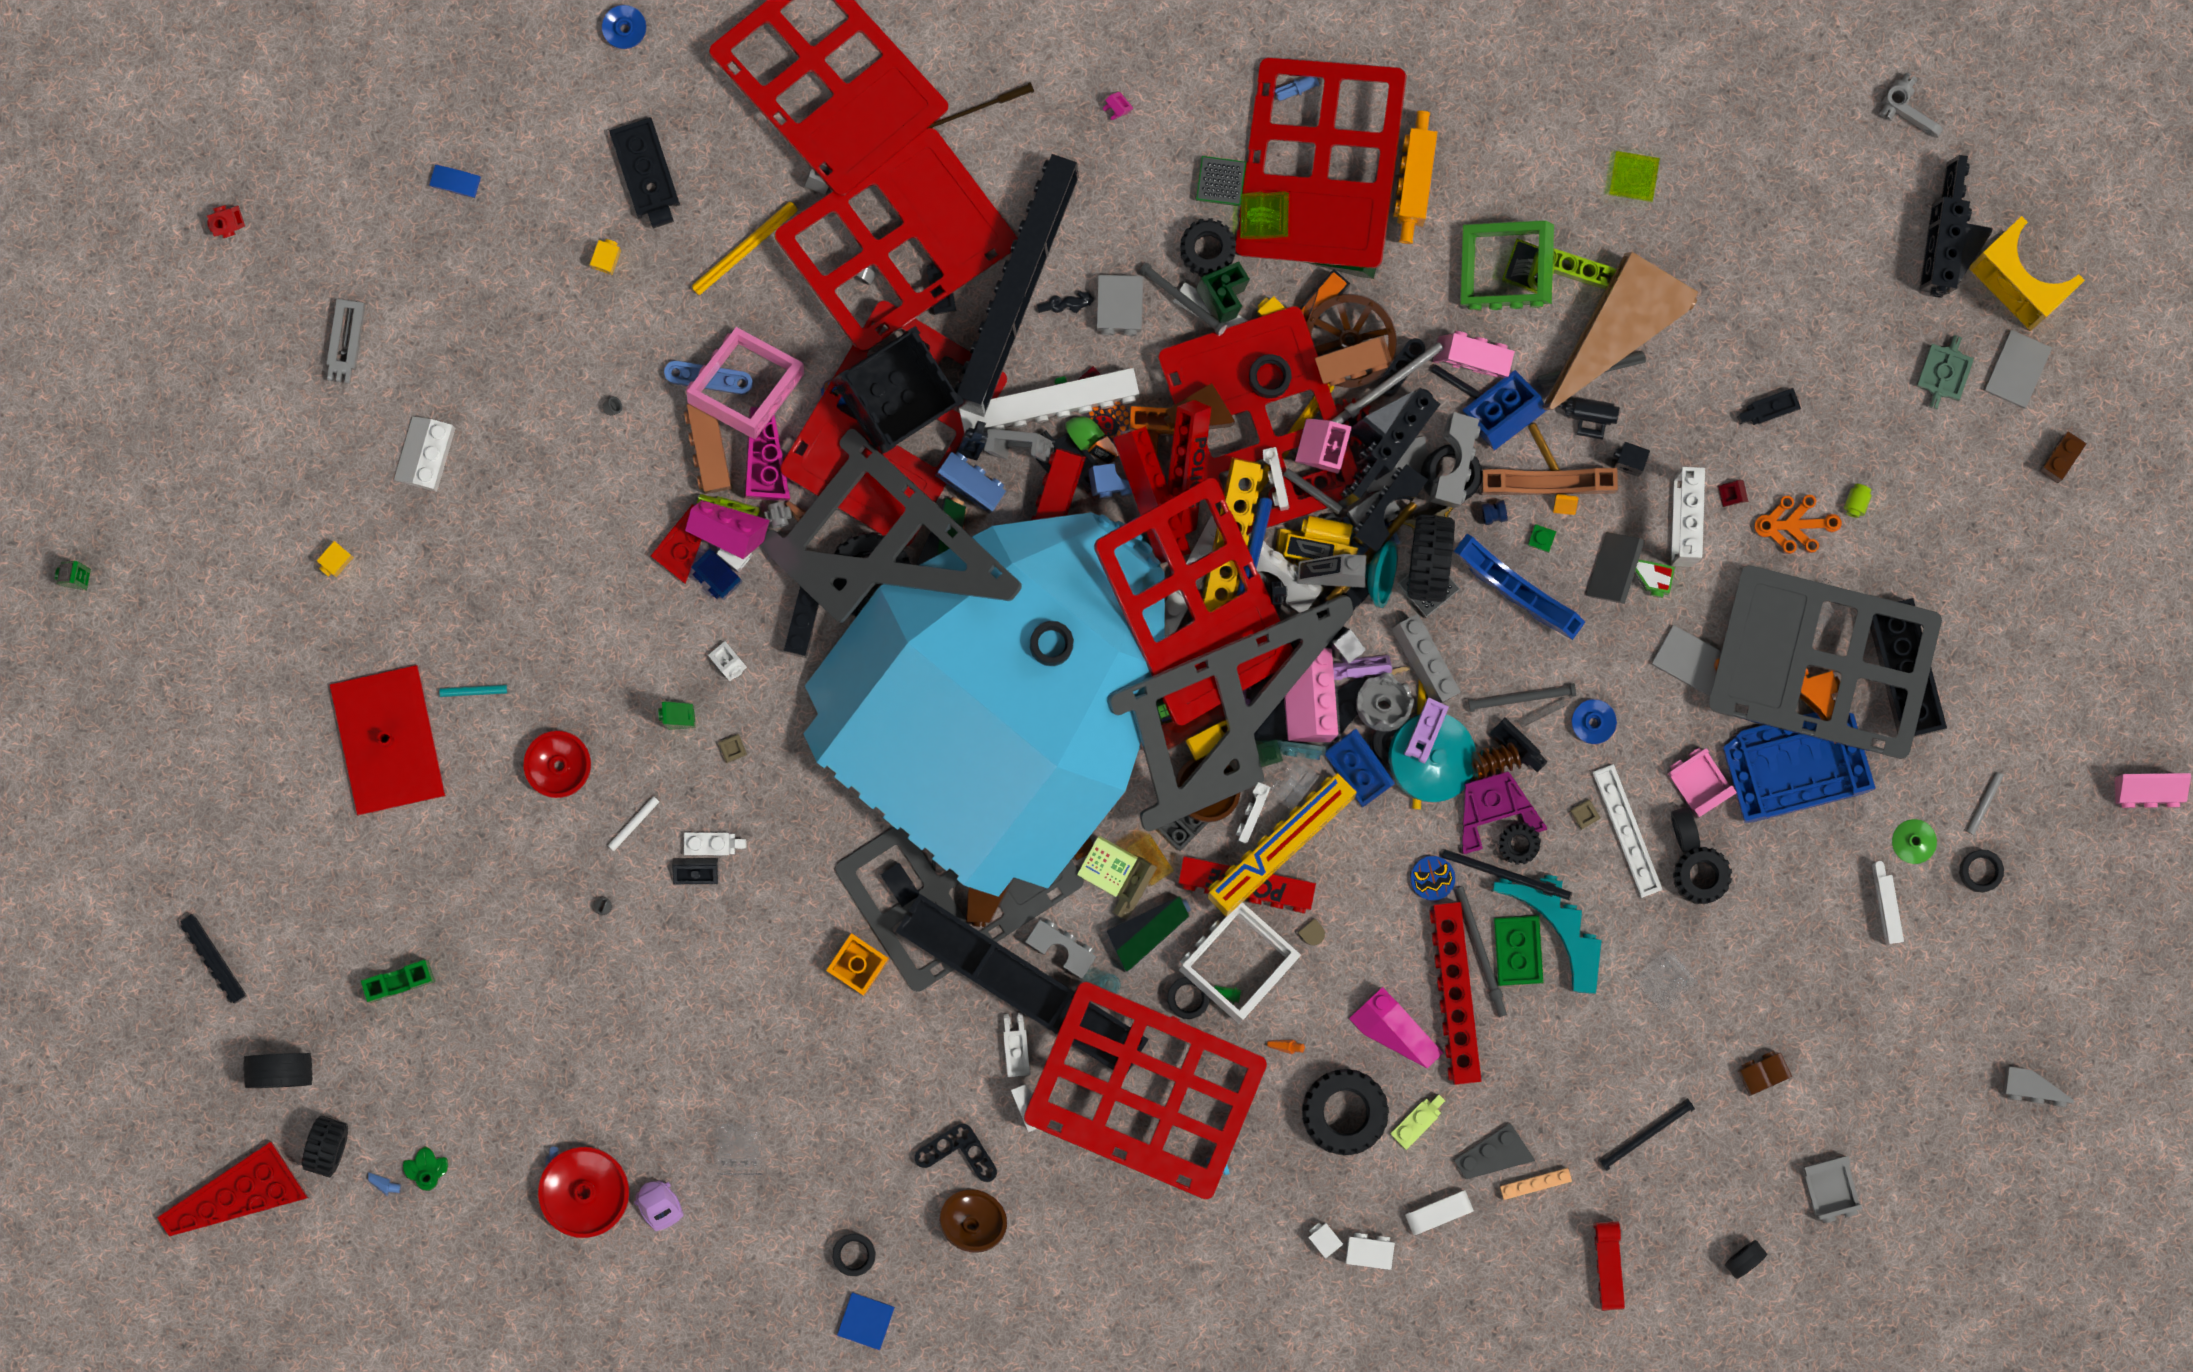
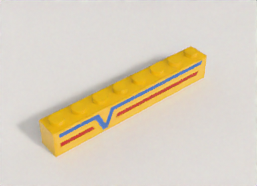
M1338 773L1333 778L1331 776L1326 778L1318 792L1315 790L1306 797L1305 800L1307 802L1302 807L1298 805L1289 813L1291 817L1286 822L1281 820L1273 828L1275 832L1269 837L1265 835L1257 843L1259 847L1253 852L1251 850L1246 852L1241 858L1242 862L1237 867L1235 865L1231 866L1225 872L1226 877L1221 882L1216 880L1209 887L1208 899L1226 917L1355 798L1357 792Z

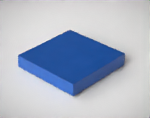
M852 1292L837 1336L880 1350L895 1307Z

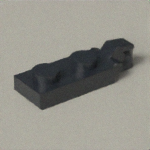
M933 261V265H927L929 285L943 277ZM938 286L933 291H931V294L935 298L938 295H940L943 292V290L940 288V286ZM954 293L933 306L935 315L957 311Z
M1794 388L1752 402L1751 405L1746 406L1747 412L1739 414L1737 418L1740 425L1752 421L1753 425H1759L1801 409Z
M977 421L974 429H966L956 452L961 453L966 458L977 461L988 438V433L984 432L986 423Z
M1281 581L1272 582L1270 586L1271 601L1275 609H1280L1282 603H1285L1286 596H1288L1287 586L1282 587Z
M1506 717L1489 733L1491 737L1500 745H1504L1505 748L1506 744L1511 742L1519 752L1521 765L1523 763L1527 766L1530 765L1536 772H1539L1546 765L1547 760L1540 754L1539 749Z

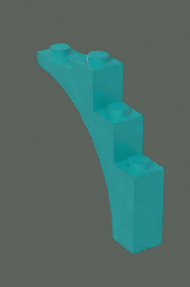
M1544 875V879L1540 878L1538 880L1544 883L1547 881L1554 883L1559 888H1562L1563 881L1557 880L1558 876ZM1499 878L1498 882H1494L1492 892L1508 895L1527 903L1540 912L1554 927L1569 957L1572 972V992L1596 994L1602 940L1596 939L1597 935L1583 934V938L1579 937L1582 910H1577L1576 905L1564 904V907L1560 908V897L1544 895L1542 891L1522 884H1512V881Z

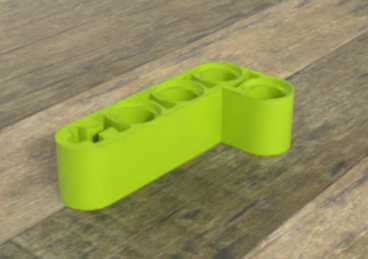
M1553 248L1554 274L1606 289L1609 283H1607V278L1602 276L1610 274L1609 278H1612L1617 270L1613 267ZM1539 251L1534 256L1528 275V284L1533 290H1537L1535 275L1538 274ZM1563 259L1570 262V270H1565L1562 267ZM1584 266H1587L1591 269V277H1587L1583 274Z

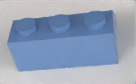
M951 452L935 476L990 514L1006 492L1003 489L1004 484L995 478L992 480L985 476L986 472L979 466L975 465L972 467L966 463L968 459L961 453L956 452L954 454Z

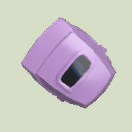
M660 1180L645 1183L640 1191L636 1193V1200L634 1201L635 1205L639 1206L646 1222L655 1231L672 1226L684 1216L677 1196L669 1188L671 1187L670 1183H663Z

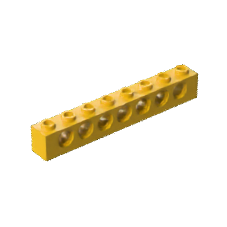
M1232 457L1224 496L1235 521L1240 524L1239 530L1246 545H1248L1249 535L1246 532L1248 526H1251L1254 513H1251L1252 504L1257 503L1258 491H1256L1257 482L1262 480L1263 469L1260 468L1261 464ZM1242 478L1249 479V486L1246 489H1240L1238 486ZM1237 500H1243L1245 503L1241 511L1234 510V503ZM1222 506L1220 510V515L1224 514ZM1218 526L1212 552L1224 545V540ZM1232 560L1209 572L1206 576L1202 599L1209 612L1231 600L1234 591H1238L1240 579L1237 578L1238 571ZM1223 566H1230V574L1226 577L1220 576V569ZM1218 588H1225V596L1217 599L1215 597L1216 590Z

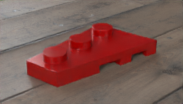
M693 504L650 556L684 584L687 582L702 541L701 538L685 531L691 508L695 506Z

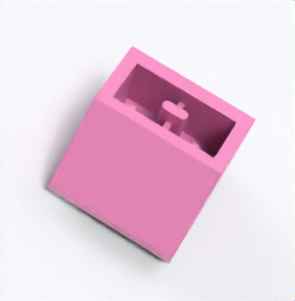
M1306 418L1295 462L1339 473L1351 426L1333 421Z

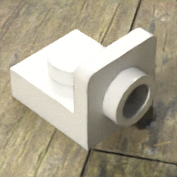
M726 641L708 655L729 681L739 677L743 670L747 668Z

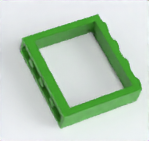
M1545 220L1463 225L1460 304L1468 307V310L1481 311L1482 307H1489L1490 310H1502V306H1510L1509 308L1523 309V305H1530L1531 308L1543 307V304H1552L1554 224ZM1539 234L1537 294L1474 297L1476 237Z

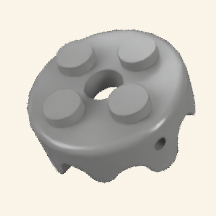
M1383 673L1379 677L1369 678L1365 681L1358 692L1356 709L1361 720L1370 728L1378 731H1392L1407 722L1412 711L1414 698H1412L1406 683L1398 682L1391 673ZM1387 701L1390 707L1382 709L1379 707L1378 702Z

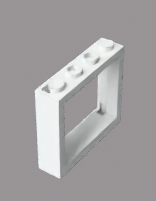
M1682 467L1674 476L1671 566L1694 567L1702 559L1705 468ZM1678 481H1682L1681 488H1677Z
M1243 902L1222 922L1217 920L1209 929L1212 933L1208 938L1203 935L1195 944L1198 949L1193 954L1188 952L1180 961L1183 965L1179 969L1182 974L1238 1024L1246 1018L1301 956L1300 953ZM1237 915L1286 958L1240 1011L1191 968L1195 961Z

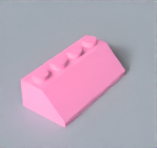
M1324 648L1284 697L1287 742H1331L1338 736L1332 649Z

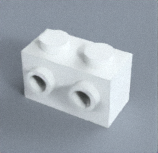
M1354 1233V1237H1348L1345 1264L1391 1270L1395 1243L1390 1242V1237L1377 1236L1376 1240L1367 1239L1368 1234Z

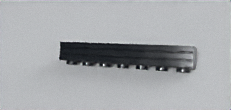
M191 914L180 921L182 930L190 936L188 937L189 941L196 945L197 953L204 957V964L207 968H211L213 971L211 972L215 980H219L220 988L228 994L226 997L229 1002L236 1004L247 997L195 915Z

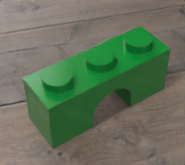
M422 960L390 973L361 980L368 1003L435 982L428 960Z

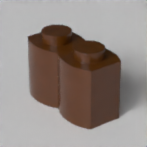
M1773 1050L1762 1055L1763 1060L1756 1064L1754 1060H1751L1741 1065L1743 1069L1738 1071L1749 1096L1792 1077L1781 1052L1775 1054Z

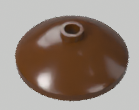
M1206 756L1198 760L1193 758L1181 767L1176 776L1177 787H1181ZM1229 764L1224 769V774L1233 771ZM1240 793L1188 816L1201 822L1220 821L1234 811L1239 802Z
M959 1191L946 1200L940 1212L939 1221L942 1233L952 1245L966 1252L979 1253L994 1248L1001 1242L1007 1229V1217L1002 1205L993 1196L983 1191ZM967 1226H973L974 1230L968 1229Z

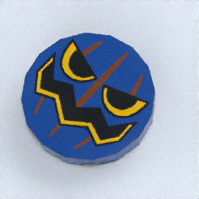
M1428 856L1419 860L1413 867L1410 875L1411 885L1415 893L1429 901L1440 900L1446 897L1453 890L1455 884V872L1451 864L1438 856Z

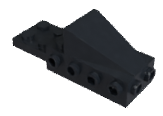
M1958 155L1947 162L1942 198L1933 203L1931 207L1919 291L1929 292L1932 297L1942 298L1943 295L1950 294V292L1958 288L1959 282L1993 230L1990 227L1967 223V221H1970L1972 209L1969 208L1970 201L1962 200L1966 194L1964 180L1970 168V164L1967 163L1968 156Z
M1419 387L1415 391L1365 416L1351 426L1350 433L1364 443L1365 446L1358 453L1360 458L1356 465L1360 468L1352 477L1354 481L1351 485H1346L1340 493L1342 498L1338 504L1344 509L1359 500L1374 479L1378 480L1393 470L1440 406V403L1433 398V395L1428 390Z

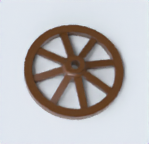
M1342 294L1327 299L1312 312L1306 323L1311 338L1314 325L1339 337L1338 340L1315 346L1317 353L1339 346L1344 349L1362 343V340L1388 335V350L1391 359L1393 360L1397 346L1394 323L1387 311L1379 303L1366 296ZM1346 302L1366 306L1354 328H1351L1344 306ZM1337 305L1344 331L1319 319V316L1328 308ZM1371 310H1373L1382 319L1386 328L1360 334V329ZM1347 337H1354V343H1349ZM1387 368L1372 372L1364 377L1345 379V382L1336 384V386L1355 388L1367 385L1378 379Z

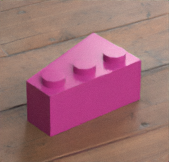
M701 500L691 508L685 531L744 559L764 542L770 520Z

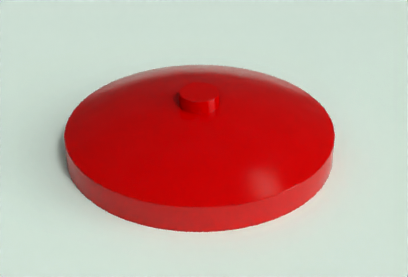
M592 1147L572 1148L557 1155L543 1171L538 1187L539 1204L547 1221L563 1234L576 1238L595 1237L614 1227L626 1211L630 1194L626 1173L619 1162L610 1154Z

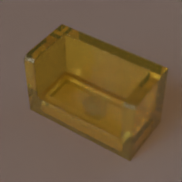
M1150 833L1127 848L1129 853L1136 857H1142L1157 867L1149 881L1151 887L1174 872Z

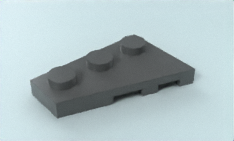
M1511 1123L1454 1160L1466 1179L1535 1161Z

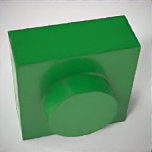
M1535 524L1528 546L1549 553L1557 531Z

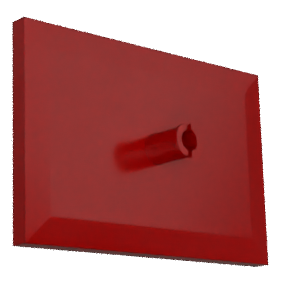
M418 665L330 684L357 816L446 796ZM388 736L389 740L386 743H384V737Z

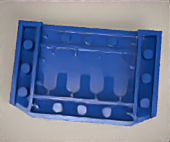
M1815 712L1804 715L1820 719V717ZM1849 713L1847 725L1858 729L1854 714ZM1804 721L1802 728L1815 731L1817 724ZM1767 725L1743 730L1723 747L1734 789L1737 792L1736 796L1744 823L1757 822L1863 795L1876 788L1865 750L1838 743L1834 744L1831 741Z

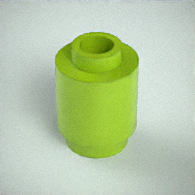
M1856 483L1850 489L1844 505V510L1847 511L1846 514L1853 518L1865 516L1872 497L1870 494L1871 488Z

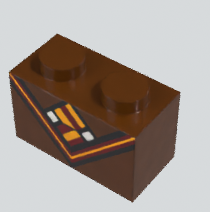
M2069 431L2066 432L2040 469V472L2056 483L2061 482L2087 443Z

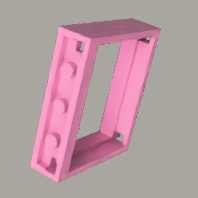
M736 327L732 333L726 335L722 346L713 352L709 363L702 366L694 382L691 381L687 386V401L690 405L756 439L804 376V364ZM738 344L787 370L751 419L701 393Z

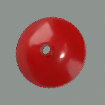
M550 731L538 736L527 748L523 762L524 773L529 784L540 794L551 798H564L573 795L585 785L591 771V757L585 744L575 735L565 731ZM558 761L563 763V767L560 770L555 768V763Z

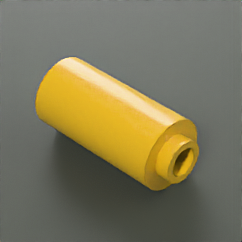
M1309 516L1308 520H1303L1301 532L1305 533L1304 537L1349 546L1353 525Z

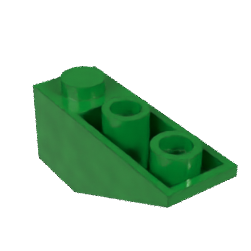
M662 702V708H658L659 721L668 730L696 728L693 704Z

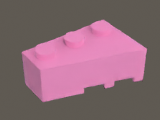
M1455 331L1452 334L1438 337L1437 343L1439 342L1444 350L1434 356V363L1447 362L1453 364L1452 367L1455 368L1464 367L1473 370V372L1497 378L1509 377L1515 351L1507 349V345L1501 343L1489 344L1487 339L1481 337L1469 338L1467 333Z

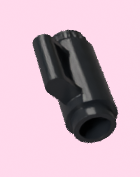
M1570 397L1566 402L1558 405L1559 408L1565 411V416L1579 420L1576 435L1603 440L1606 425L1617 424L1620 407L1615 406L1613 403L1581 397ZM1583 421L1602 424L1601 430L1582 427Z

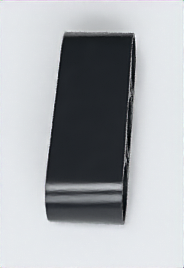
M1418 338L1410 339L1382 376L1379 385L1398 372L1396 369L1398 363L1401 362L1408 365L1425 352L1424 342ZM1417 345L1420 347L1421 353L1413 355L1410 353L1409 347ZM1408 376L1395 384L1393 390H1387L1382 395L1387 397L1393 396Z

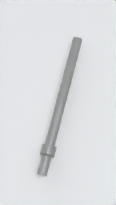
M1439 342L1356 403H1350L1344 408L1345 411L1331 421L1342 424L1349 418L1353 419L1359 414L1361 409L1444 350L1443 346Z

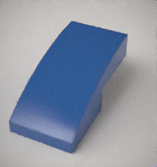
M435 165L429 186L475 198L481 177L461 170Z

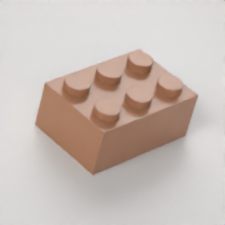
M1384 336L1315 358L1323 384L1329 382L1330 386L1345 382V377L1349 375L1351 379L1366 375V370L1372 368V372L1388 368L1387 363L1392 362Z

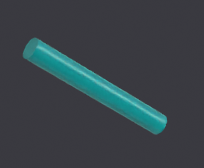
M507 685L439 689L440 697L508 693Z

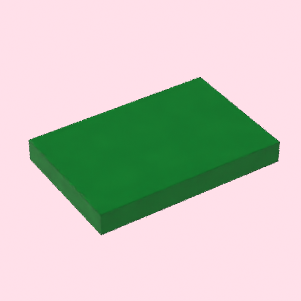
M1539 916L1494 918L1498 986L1543 984Z

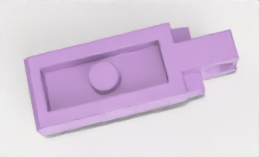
M1388 655L1356 658L1350 664L1345 662L1334 663V680H1342L1347 677L1361 678L1364 675L1373 674L1381 676L1383 673H1392L1390 657Z

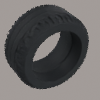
M1451 444L1434 450L1423 462L1421 475L1428 479L1423 488L1429 496L1431 495L1433 481L1437 478L1436 466L1438 461L1443 457L1456 459L1455 451ZM1475 456L1472 461L1470 460L1469 464L1471 475L1464 487V490H1466L1465 500L1476 493L1482 480V468L1478 458Z

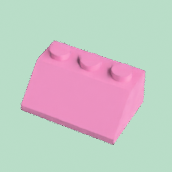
M2191 773L2119 775L2115 777V804H2122V808H2135V804H2144V808H2158V804H2167V808H2178L2180 803L2187 802Z

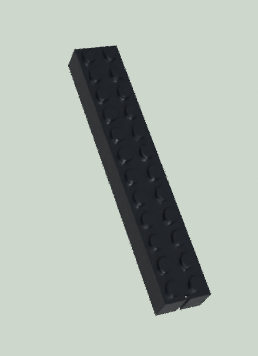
M1055 154L1051 155L1050 160L1046 159L1042 168L1044 175L1042 180L1038 179L1035 185L1034 192L1036 195L1034 200L1030 199L1027 205V218L1020 223L1018 229L1020 235L1018 240H1014L1012 243L1010 261L1006 260L1002 269L1004 276L1002 281L998 280L994 290L996 296L994 301H989L986 310L988 316L986 321L982 320L979 326L978 341L974 340L971 346V359L965 362L962 370L964 374L962 382L958 381L954 390L964 400V403L959 406L960 409L982 417L986 414L1079 178L1077 162Z
M919 894L909 909L912 916L906 915L895 932L1057 1035L1075 992ZM1089 1002L1080 1023L1081 1027L1123 1045L1131 1028ZM1142 1036L1137 1051H1142L1149 1040L1148 1038ZM1076 1039L1073 1040L1072 1045L1111 1070L1114 1069L1118 1057Z

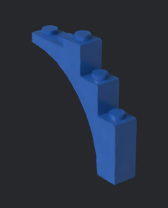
M1466 534L1454 550L1478 579L1496 588L1505 598L1527 610L1537 621L1573 640L1585 624V621L1575 611L1556 601L1519 576L1471 535Z

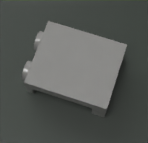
M1098 275L1097 331H1101L1102 335H1115V332H1124L1125 336H1137V332L1142 331L1143 276Z
M997 429L987 430L988 438L984 451L997 458L1008 459L1009 446L1032 448L1031 456L1044 463H1049L1050 456L1054 452L1052 441L1038 433Z
M1849 1156L1802 1167L1816 1220H1822L1823 1224L1835 1221L1836 1216L1844 1214L1845 1218L1858 1215L1857 1210L1863 1209L1862 1204L1859 1203L1850 1171Z

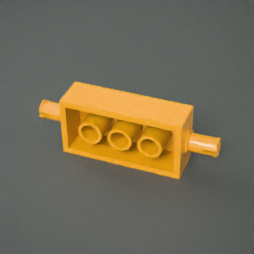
M1417 111L1415 128H1411L1410 133L1405 134L1402 152H1406V156H1402L1399 173L1403 174V178L1399 177L1396 195H1400V200L1396 199L1393 217H1397V223L1402 224L1399 242L1403 244H1413L1415 226L1423 227L1426 220L1437 140V131L1428 130L1431 114L1428 111Z

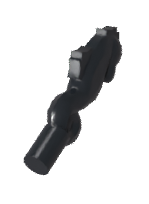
M1081 291L1077 293L1081 298L1068 296L1062 300L1059 296L1055 295L1049 299V302L1037 304L1039 313L1049 310L1059 313L1069 307V310L1077 314L1081 308L1090 306L1094 302V298L1088 292L1083 293Z

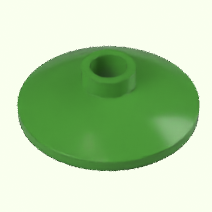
M1911 819L1904 821L1895 829L1892 837V846L1896 855L1904 862L1920 864L1927 861L1934 854L1937 838L1929 824L1922 820ZM1913 837H1917L1920 842L1918 845H1914L1912 843Z

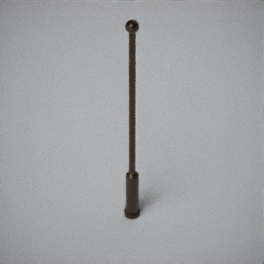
M1028 82L1024 86L998 95L994 100L936 121L928 128L936 127L990 105L1002 104L1030 92L1033 93V86L1031 82Z

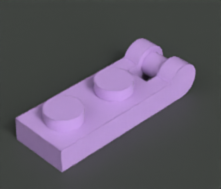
M1431 698L1426 700L1404 755L1408 757L1412 755L1418 758L1419 762L1426 763L1448 711V706ZM1417 742L1424 745L1423 750L1416 748Z

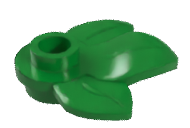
M424 1146L418 1151L415 1161L405 1160L403 1162V1170L407 1178L416 1181L417 1186L421 1190L430 1191L437 1186L439 1178L446 1174L448 1159L446 1157L436 1159L433 1151ZM425 1176H430L428 1182H423Z

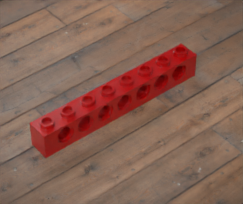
M1461 902L1433 905V910H1429L1430 923H1435L1436 932L1432 933L1433 946L1438 948V955H1434L1435 967L1436 969L1440 968L1441 977L1437 978L1438 991H1443V1000H1440L1441 1014L1445 1013L1446 1022L1442 1023L1443 1035L1448 1036L1449 1045H1445L1446 1058L1451 1060V1067H1447L1448 1079L1453 1081V1085L1482 1082ZM1445 920L1453 924V930L1450 933H1445L1441 929V923ZM1446 943L1454 944L1456 951L1453 955H1447L1444 952L1443 948ZM1449 965H1454L1458 969V975L1455 978L1449 977L1446 973ZM1453 987L1458 988L1461 992L1458 1000H1452L1449 997V990ZM1454 1010H1460L1463 1013V1020L1460 1023L1454 1022L1451 1018ZM1458 1032L1466 1036V1042L1463 1045H1457L1454 1041V1036ZM1459 1055H1465L1469 1060L1465 1068L1457 1065V1057Z

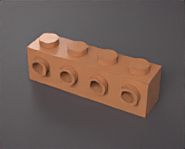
M687 404L688 411H684L686 424H691L692 432L688 433L690 445H695L696 449L693 461L695 468L699 467L701 476H697L699 489H704L705 494L732 489L718 419Z

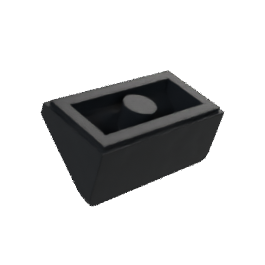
M673 858V885L718 884V858Z

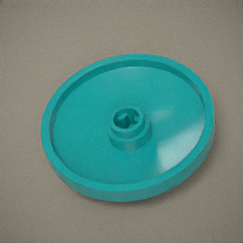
M1420 714L1416 715L1399 727L1392 738L1389 748L1391 774L1397 785L1414 799L1423 802L1449 800L1464 790L1465 783L1470 782L1474 774L1471 764L1472 752L1476 751L1474 741L1469 731L1461 722L1446 714L1426 763H1421L1418 761V758L1412 755L1411 757L1404 755L1420 717ZM1417 742L1416 748L1423 750L1424 745Z

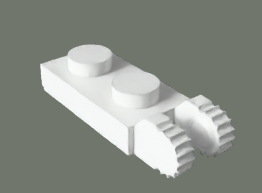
M1022 1012L1017 1015L1019 1031H1010L1011 1021L1009 1014H1004L1005 1032L1003 1033L1008 1077L1030 1075L1026 1030H1024Z

